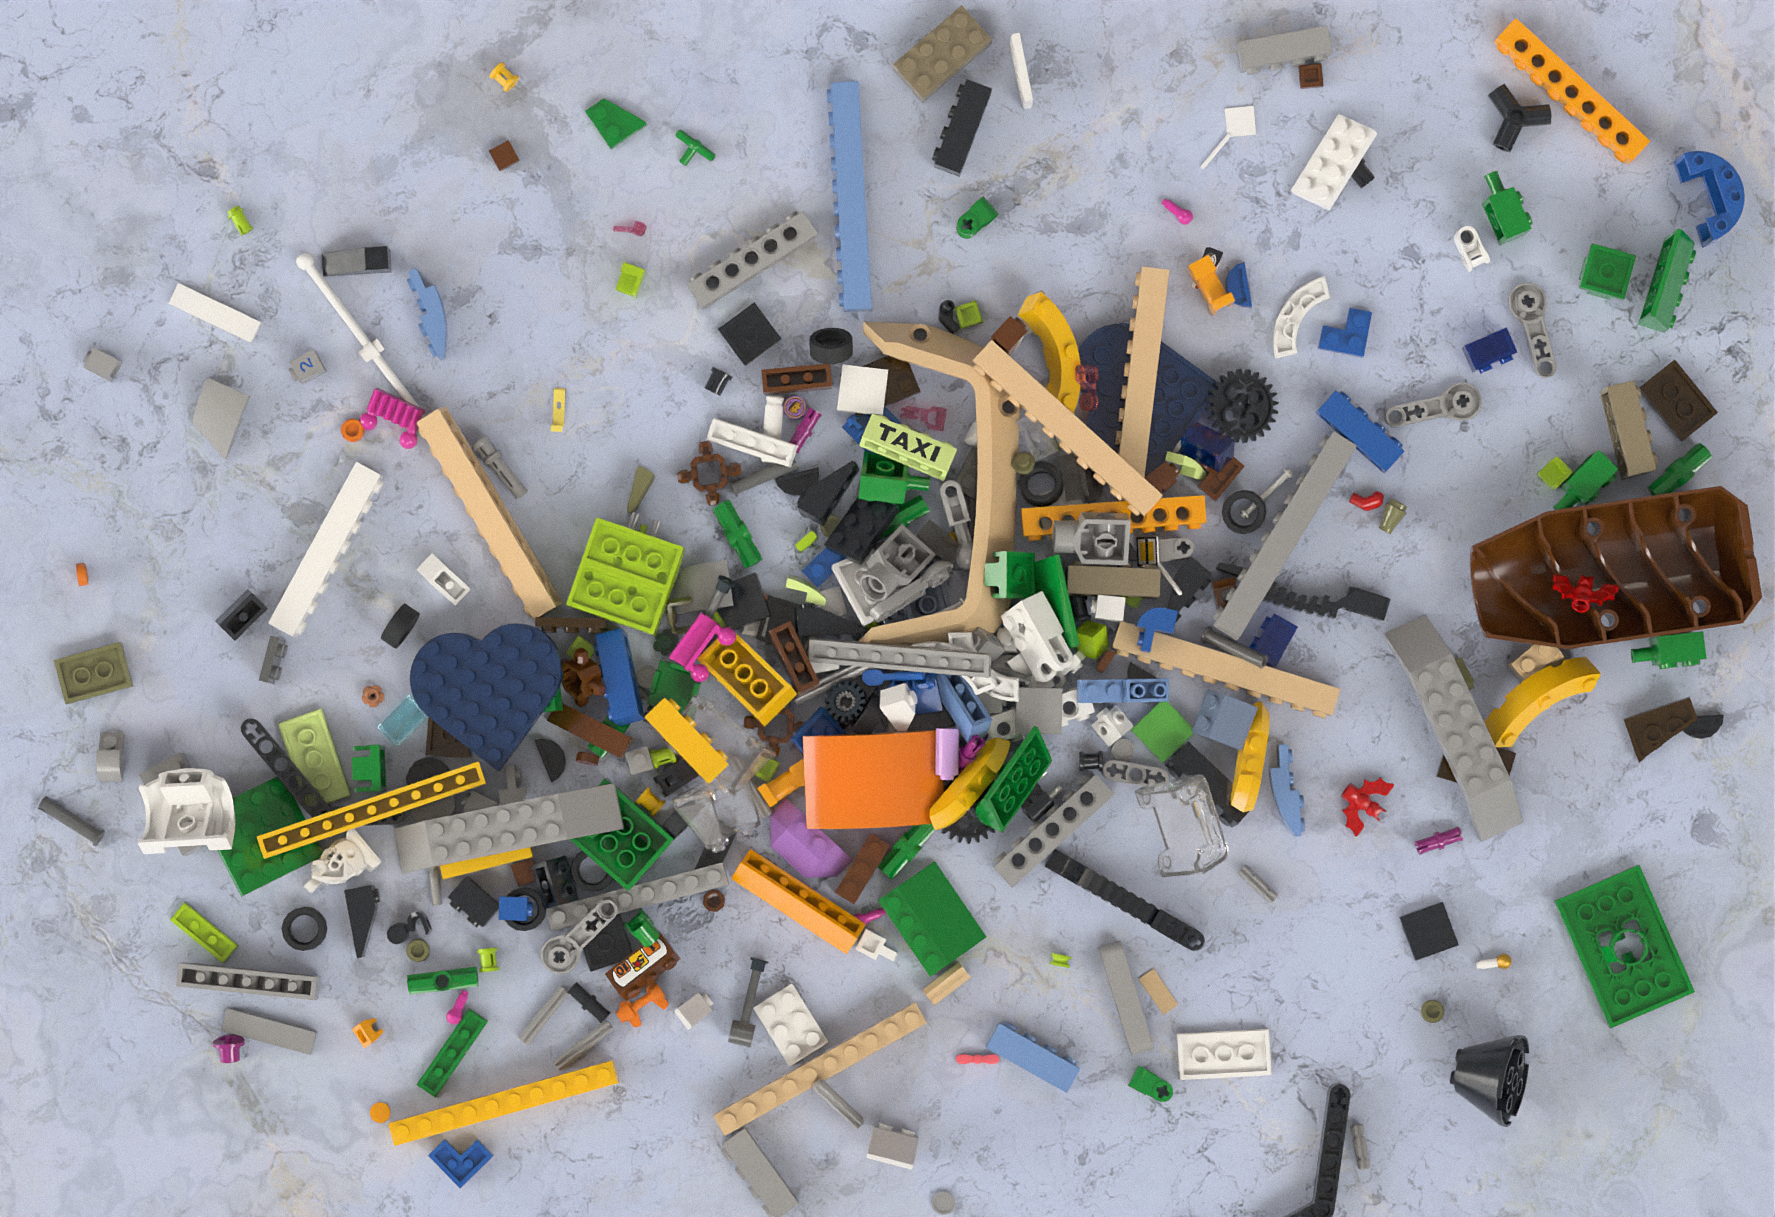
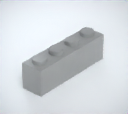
M1327 25L1241 41L1236 45L1241 73L1247 72V75L1260 73V69L1269 68L1270 71L1279 70L1286 64H1292V67L1304 65L1305 61L1313 59L1314 62L1326 61L1333 52Z
M746 1127L722 1143L724 1147L721 1150L728 1161L733 1159L738 1166L735 1171L742 1180L746 1178L751 1184L749 1187L750 1192L756 1199L761 1198L765 1204L762 1208L769 1217H781L799 1204V1200Z

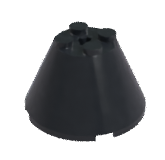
M1515 1035L1458 1049L1456 1052L1455 1061L1457 1065L1456 1070L1451 1072L1450 1084L1454 1085L1455 1091L1503 1127H1509L1512 1124L1509 1119L1511 1116H1517L1524 1096L1529 1064H1525V1053H1530L1528 1039L1523 1035Z

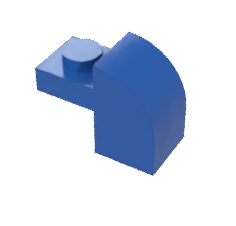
M1153 608L1146 611L1139 618L1136 627L1144 629V633L1139 632L1137 645L1141 646V652L1150 653L1155 631L1173 634L1178 611L1167 608Z

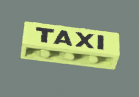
M875 414L871 415L859 445L942 481L945 480L957 451L950 443L939 442L932 439L926 433H918L911 430L907 425L896 424L889 421L883 415Z

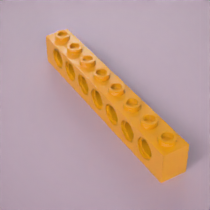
M1517 18L1494 41L1500 53L1505 56L1508 54L1514 60L1513 64L1519 70H1525L1531 75L1529 78L1534 84L1543 86L1547 90L1546 94L1553 101L1556 102L1558 100L1564 106L1563 109L1568 115L1578 118L1581 121L1580 125L1587 132L1592 131L1598 137L1597 141L1603 147H1609L1615 152L1613 155L1621 163H1631L1650 142L1645 135ZM1516 42H1521L1525 45L1526 49L1524 52L1516 50ZM1537 57L1541 59L1542 67H1535L1532 64V58ZM1556 73L1559 77V82H1551L1548 74ZM1572 88L1576 93V97L1569 98L1565 93V89ZM1582 104H1590L1593 109L1592 113H1585L1582 109ZM1599 119H1606L1609 122V128L1603 129L1600 127ZM1616 135H1624L1626 144H1619L1616 141Z
M1205 495L1160 498L1148 513L1142 516L1140 523H1134L1131 520L1130 534H1133L1134 529H1142V533L1156 532L1155 528L1164 527L1165 531H1176L1178 526H1187L1188 530L1201 529V525L1207 523ZM1127 501L1022 508L1020 510L1022 538L1028 537V541L1042 540L1041 536H1051L1052 540L1054 520H1062L1064 516H1070L1076 521L1081 512L1128 513L1130 518L1131 511L1127 508L1129 503ZM1177 508H1184L1187 511L1188 516L1185 520H1181L1176 516ZM1156 509L1162 510L1165 514V518L1161 522L1156 521L1153 517V512ZM1041 518H1048L1051 522L1050 529H1041L1039 520Z

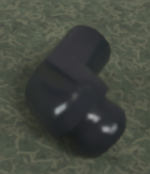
M945 300L939 306L938 320L951 334H955L960 329V326L953 320L955 304L951 300Z

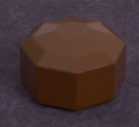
M710 890L704 895L703 905L708 911L718 912L724 907L725 897L721 891Z

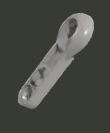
M1530 282L1521 283L1510 292L1508 298L1509 308L1522 324L1536 375L1541 378H1549L1554 375L1557 368L1544 321L1547 305L1546 295L1536 284ZM1525 295H1527L1528 299H1533V303L1530 304L1531 308L1522 304V300H1525ZM1537 339H1539L1540 343H1545L1542 352L1543 355L1548 353L1549 357L1536 359V356H1541L1539 349H1534ZM1543 361L1551 364L1552 369L1549 374H1543L1539 370V366Z
M1466 382L1456 383L1437 397L1389 408L1385 414V421L1390 427L1397 428L1441 417L1459 421L1469 420L1480 411L1482 397L1479 390L1473 385ZM1460 395H1464V399L1467 397L1469 400L1465 404V408H1461V404L1458 406L1456 403L1460 399ZM1415 406L1424 410L1421 418H1417L1416 415L1408 416L1410 421H1406V413L1403 408H1407V412L1413 411ZM1399 411L1402 415V420L1399 423H1392L1389 420L1390 412Z
M945 560L934 563L926 570L922 577L874 606L870 610V614L876 622L886 619L926 594V588H935L946 581L949 577V572L953 568V564Z
M611 897L603 898L570 931L546 941L540 954L545 968L556 974H564L573 970L579 961L582 949L617 915L619 909L618 902ZM604 903H611L615 910L611 914H605L601 907ZM599 915L601 918L595 925L596 929L594 927L588 928L587 920L592 922ZM555 951H558V953L563 951L565 953L563 956L564 960H561V958L557 960L555 958Z

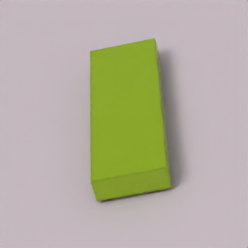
M186 902L182 904L170 919L171 922L222 963H225L239 946Z

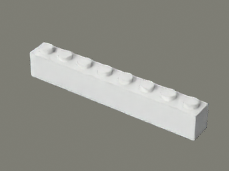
M358 462L355 463L268 624L293 637L303 633L307 625L304 622L308 614L312 615L318 605L315 602L318 595H323L329 585L327 579L330 573L334 574L340 564L338 559L341 553L345 554L349 549L351 542L348 540L352 533L356 534L362 524L359 520L363 513L367 514L373 504L370 501L374 493L378 494L384 482L381 481L383 476Z

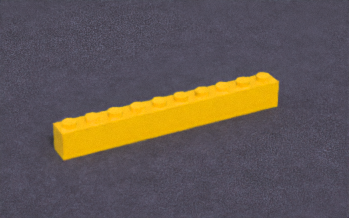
M476 762L257 836L263 858L266 859L486 784L480 763Z
M613 1059L392 1121L388 1125L394 1146L617 1084L620 1081Z

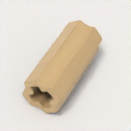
M958 962L925 987L923 992L933 1005H936L971 977Z

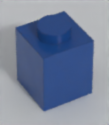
M499 897L498 920L527 921L528 916L533 915V902H529V897Z

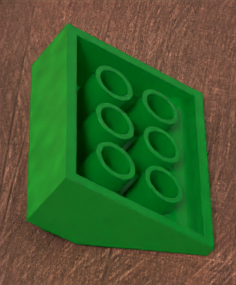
M1677 228L1664 238L1638 323L1640 326L1663 333L1674 326L1676 315H1673L1675 307H1679L1683 294L1680 293L1681 287L1686 285L1690 272H1687L1689 263H1693L1696 255V250H1693L1695 243L1682 229Z
M1060 555L1036 561L1035 594L1041 591L1044 593L1064 630L1061 635L1068 648L1075 649L1080 644Z
M1033 726L1021 745L1017 746L1010 761L1003 766L1001 774L996 781L992 782L989 791L976 806L975 813L979 821L1001 833L1006 829L1053 761L1038 727Z
M604 778L598 786L613 784V782L608 778ZM616 786L624 829L570 840L629 891L676 838H673L662 825Z
M935 861L878 899L930 977L986 938V935Z

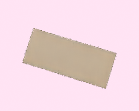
M1154 969L1139 978L1163 1015L1178 1005Z

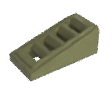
M641 466L637 468L627 507V512L631 515L637 511L656 478L652 472Z

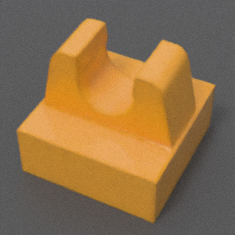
M375 1018L366 1019L352 1029L364 1048L379 1039L378 1037L383 1033V1029L373 1030L372 1024L377 1021Z

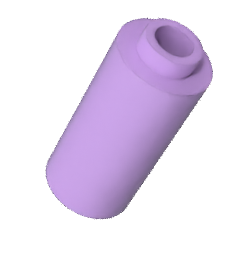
M936 728L935 775H940V780H954V775H958L959 729Z

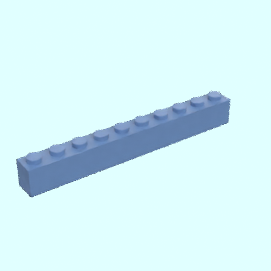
M858 81L831 83V89H827V101L832 103L833 112H828L829 126H834V134L829 136L830 148H835V157H831V170L836 171L837 178L832 180L833 193L838 195V202H833L834 216H839V225H835V239L840 238V247L836 248L837 261H841L842 270H837L838 284H843V293H839V307L844 306V312L872 311Z

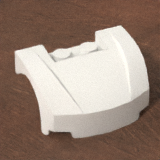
M183 768L160 773L158 779L139 786L146 810L145 831L142 837L138 839V845L143 854L166 853L167 847L207 845L209 850L232 849L235 833V810L230 789L224 778L214 775L211 770Z

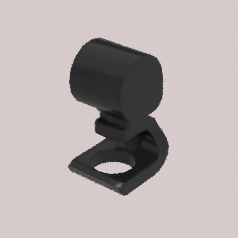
M421 911L412 912L408 916V924L400 922L389 927L387 930L388 940L396 945L407 941L409 933L417 931L416 920L419 918L424 927L425 934L429 935L432 927L427 915Z

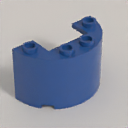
M1691 151L1683 153L1673 163L1680 184L1696 178H1703L1715 216L1705 219L1706 223L1695 226L1702 248L1728 233L1738 222L1744 207L1745 193L1739 174L1728 161L1710 152Z

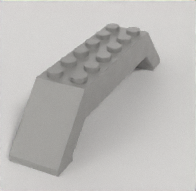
M1426 614L1384 633L1392 653L1407 674L1460 787L1472 819L1471 822L1480 841H1485L1523 823L1511 778L1452 653Z
M613 783L426 820L394 828V834L403 874L624 829L616 785Z

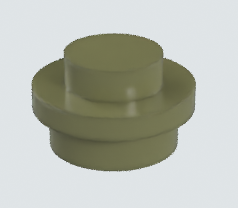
M1022 452L1013 458L1012 466L1016 472L1028 474L1035 466V459L1032 454Z

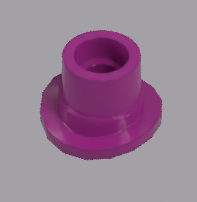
M228 1034L218 1037L213 1041V1047L218 1048L220 1062L235 1063L240 1060V1047L245 1045V1039L242 1036Z

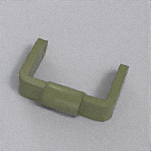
M691 596L667 601V623L671 626L672 633L675 635L686 633L691 625L676 628L677 621L675 610L672 606L693 602Z

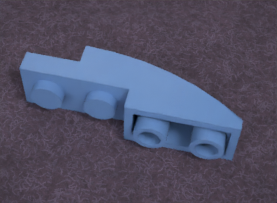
M415 268L408 272L410 278L407 279V282L412 292L417 290L420 299H417V303L421 311H427L426 314L419 317L422 323L418 324L423 336L428 335L431 341L428 347L433 357L438 356L440 360H444L447 351L448 332L443 303L436 286L432 285L426 288L419 271Z
M1169 678L1077 680V703L1169 701Z
M1277 745L1278 768L1268 769L1271 791L1285 825L1294 837L1301 836V832H1305L1304 818H1300V809H1304L1303 795H1299V790L1290 791V786L1294 785L1293 772H1289V763L1293 762L1292 749H1288V745Z

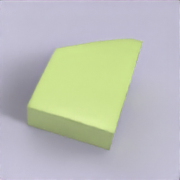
M1167 451L1166 461L1182 465L1180 475L1198 480H1203L1207 476L1204 469L1195 460L1185 455Z
M793 575L788 576L785 587L807 592L806 602L825 606L826 598L813 584Z

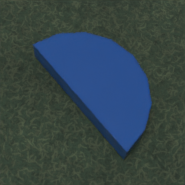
M1245 262L1237 264L1229 271L1225 280V290L1227 294L1232 293L1235 299L1234 304L1251 308Z

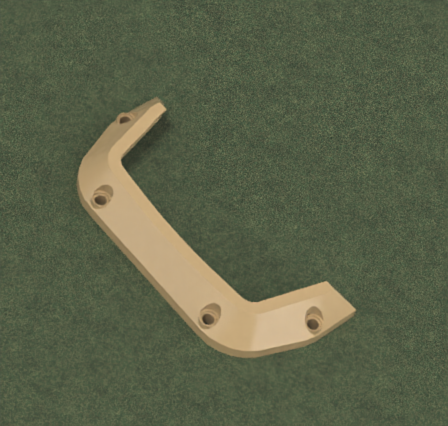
M864 321L863 334L883 354L966 380L972 385L976 401L977 499L967 595L963 605L950 611L872 627L859 642L902 646L932 641L949 643V632L973 633L977 627L994 634L1003 622L1001 615L1004 614V611L1009 610L1011 599L993 598L995 586H985V564L999 563V557H993V552L1014 551L1017 472L1012 466V460L1018 454L1020 406L1018 408L1015 407L1014 412L1010 414L1005 413L1002 410V405L1010 402L1007 399L1010 395L1004 390L999 392L990 384L992 379L987 374L981 376L973 368L976 365L972 362L973 359L984 347L933 326ZM917 330H923L927 337L923 341H917L914 338V333Z

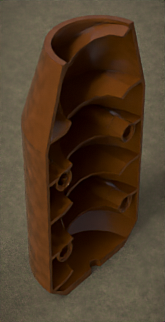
M1716 486L1546 511L1479 542L1470 549V576L1473 599L1481 631L1485 638L1573 649L1742 624L1762 598L1757 561L1753 551L1754 542L1748 505L1724 487ZM1680 510H1683L1684 512V521H1682L1678 516ZM1588 523H1591L1594 527L1593 535L1587 531ZM1581 574L1587 577L1594 576L1592 591L1599 590L1603 584L1617 585L1619 588L1618 592L1615 593L1614 600H1605L1602 606H1599L1598 603L1590 602L1588 611L1579 613L1572 608V598L1562 599V594L1558 590H1553L1555 583L1553 575L1567 576L1570 584L1575 588L1578 586ZM1694 602L1699 606V613L1693 609ZM1603 615L1609 621L1608 627L1604 626L1601 622Z

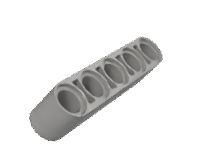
M1121 941L1098 947L1131 1055L1154 1049Z

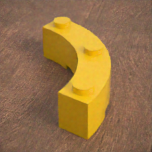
M1039 292L1027 296L1018 316L1027 323L1035 335L1040 337L1044 347L1042 350L1047 369L1050 373L1046 390L1074 413L1081 387V363L1074 335L1063 314L1045 294Z
M1576 657L1564 660L1562 665L1555 668L1550 665L1525 679L1504 697L1506 701L1499 709L1494 708L1484 721L1495 747H1512L1524 728L1541 712L1558 701L1575 694L1592 692L1601 673L1587 657Z

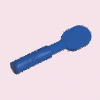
M869 669L863 673L862 679L866 685L875 686L883 684L885 680H924L925 672L900 671L884 673L880 669Z

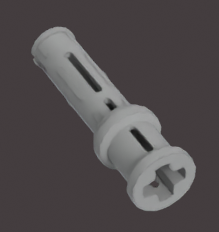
M488 435L471 447L473 451L476 450L483 458L484 465L490 466L495 471L501 481L515 496L516 500L528 491L503 461L500 450L497 451L490 443Z

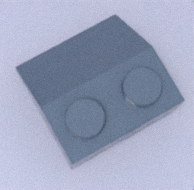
M1208 689L1192 732L1208 740L1242 751L1258 707Z

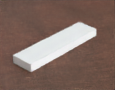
M179 283L168 303L250 343L253 342L262 324L260 321Z
M713 418L706 440L790 468L798 448L797 445Z

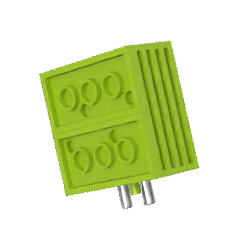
M636 512L632 513L628 527L596 517L566 605L656 637L686 550L682 546L657 538L662 524L661 521L654 520L650 534L647 535L648 526L641 524L639 531H635L640 514L637 513L636 515Z

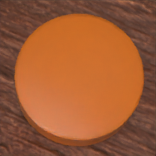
M356 419L346 420L341 427L342 436L349 442L360 441L365 433L361 422Z
M78 563L76 564L79 586H86L88 584L86 564Z

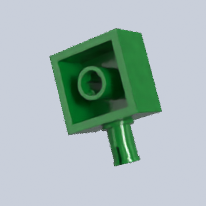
M1498 171L1485 175L1484 178L1492 195L1482 203V206L1499 246L1526 235L1532 229L1531 225L1533 222L1530 214L1524 212L1521 205L1524 201L1519 191H1515L1514 187L1505 189Z
M1600 450L1590 454L1559 486L1566 495L1553 506L1554 510L1572 508L1576 503L1581 505L1594 501L1600 495L1598 489L1608 486L1617 477L1614 473L1618 468Z
M864 451L858 499L904 504L905 493L908 489L929 492L930 477L912 476L908 473L909 466L878 453Z
M1703 631L1649 638L1650 647L1631 649L1632 663L1652 661V666L1659 665V669L1678 667L1677 663H1682V667L1700 665V660L1707 659Z

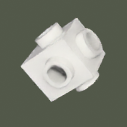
M1117 705L1111 710H1108L1107 707L1096 715L1098 720L1091 725L1108 747L1134 727Z

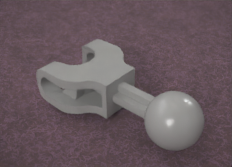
M945 479L939 484L938 492L950 527H954L959 544L955 551V561L960 568L970 571L973 542L967 526V521H970L967 506L960 485L953 479ZM949 486H954L957 489L952 496L945 494V490Z

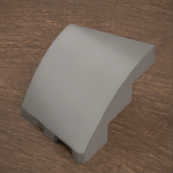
M207 377L196 406L193 423L222 458L227 459L235 441L234 437L243 419L241 417L251 396Z
M727 560L682 568L672 599L691 596L693 602L672 606L675 610V615L707 610L717 590L718 577L722 575L730 578ZM731 588L728 594L724 595L718 608L733 606Z

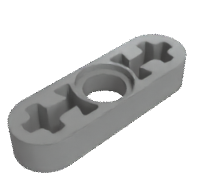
M1110 760L1103 766V775L1110 781L1155 789L1165 787L1169 781L1168 773L1162 768L1117 760ZM1116 764L1117 769L1123 770V765L1128 766L1125 771L1126 780L1121 779L1123 774L1116 773L1114 777H1111L1110 772H1107V767ZM1132 768H1139L1142 771V778L1139 781L1130 779L1129 772ZM1146 769L1150 770L1149 775H1157V772H1161V776L1165 777L1164 782L1162 781L1159 785H1156L1155 780L1148 779V784L1143 783L1146 778Z

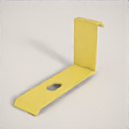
M554 388L553 425H551V431L562 432V427H564L565 388ZM557 402H561L560 409L557 408Z

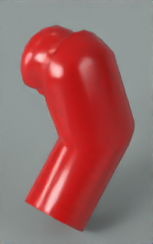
M1375 491L1373 495L1364 498L1354 492L1349 503L1364 511H1370L1379 508L1383 504L1384 495L1379 491Z

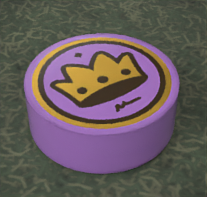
M798 396L789 397L784 403L786 416L794 420L802 418L806 413L805 401Z

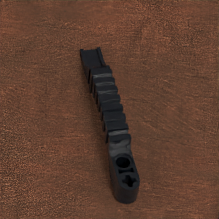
M1218 563L1216 570L1229 573L1238 578L1243 567ZM1273 582L1263 598V602L1269 603L1271 601L1274 602L1273 605L1278 607L1284 605V608L1288 610L1295 608L1297 612H1302L1303 610L1309 615L1317 613V616L1321 618L1329 612L1328 618L1335 619L1338 609L1341 608L1379 621L1385 620L1391 601L1390 598L1349 586L1346 597L1336 602L1329 601L1330 596L1324 595L1319 605L1316 604L1318 597L1313 595L1310 598L1309 604H1305L1307 596L1303 594L1299 596L1298 602L1294 601L1297 593L1292 591L1287 599L1283 598L1287 590L1283 587L1279 588L1277 596L1273 595L1277 582Z
M1054 849L1045 865L1046 868L1077 886H1082L1081 888L1091 891L1093 895L1098 898L1101 897L1107 903L1110 902L1114 907H1119L1121 911L1126 914L1129 913L1135 919L1138 918L1142 923L1150 925L1151 928L1191 951H1199L1204 947L1205 937L1200 931L1164 910H1159L1155 905L1147 903L1143 898L1137 897L1136 894L1128 892L1122 886L1119 887L1115 882L1109 881V879L1102 875L1100 876L1094 870H1090L1087 866ZM1172 923H1178L1181 926V931L1176 936L1170 935L1168 932V927ZM1199 935L1200 945L1195 944L1191 947V942L1188 940L1189 937Z

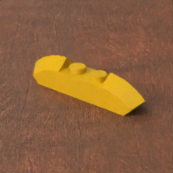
M1262 701L1251 704L1258 707L1243 749L1242 751L1238 750L1230 802L1232 806L1242 812L1254 809L1261 784L1270 726L1269 711Z
M998 737L988 740L985 746L977 753L975 761L969 763L931 807L929 817L935 830L946 828L959 820L996 778L1005 764L1010 747L1009 740Z

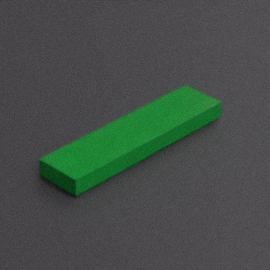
M469 1008L416 1085L436 1098L484 1029L488 1020Z

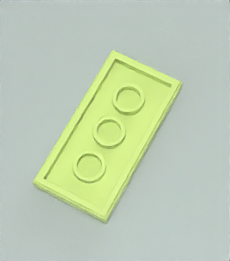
M321 708L278 723L289 757L325 801L331 803L351 796L323 709ZM296 775V779L300 788L302 785V779L300 776ZM309 793L305 796L304 800L307 806L311 807L317 803L315 794Z

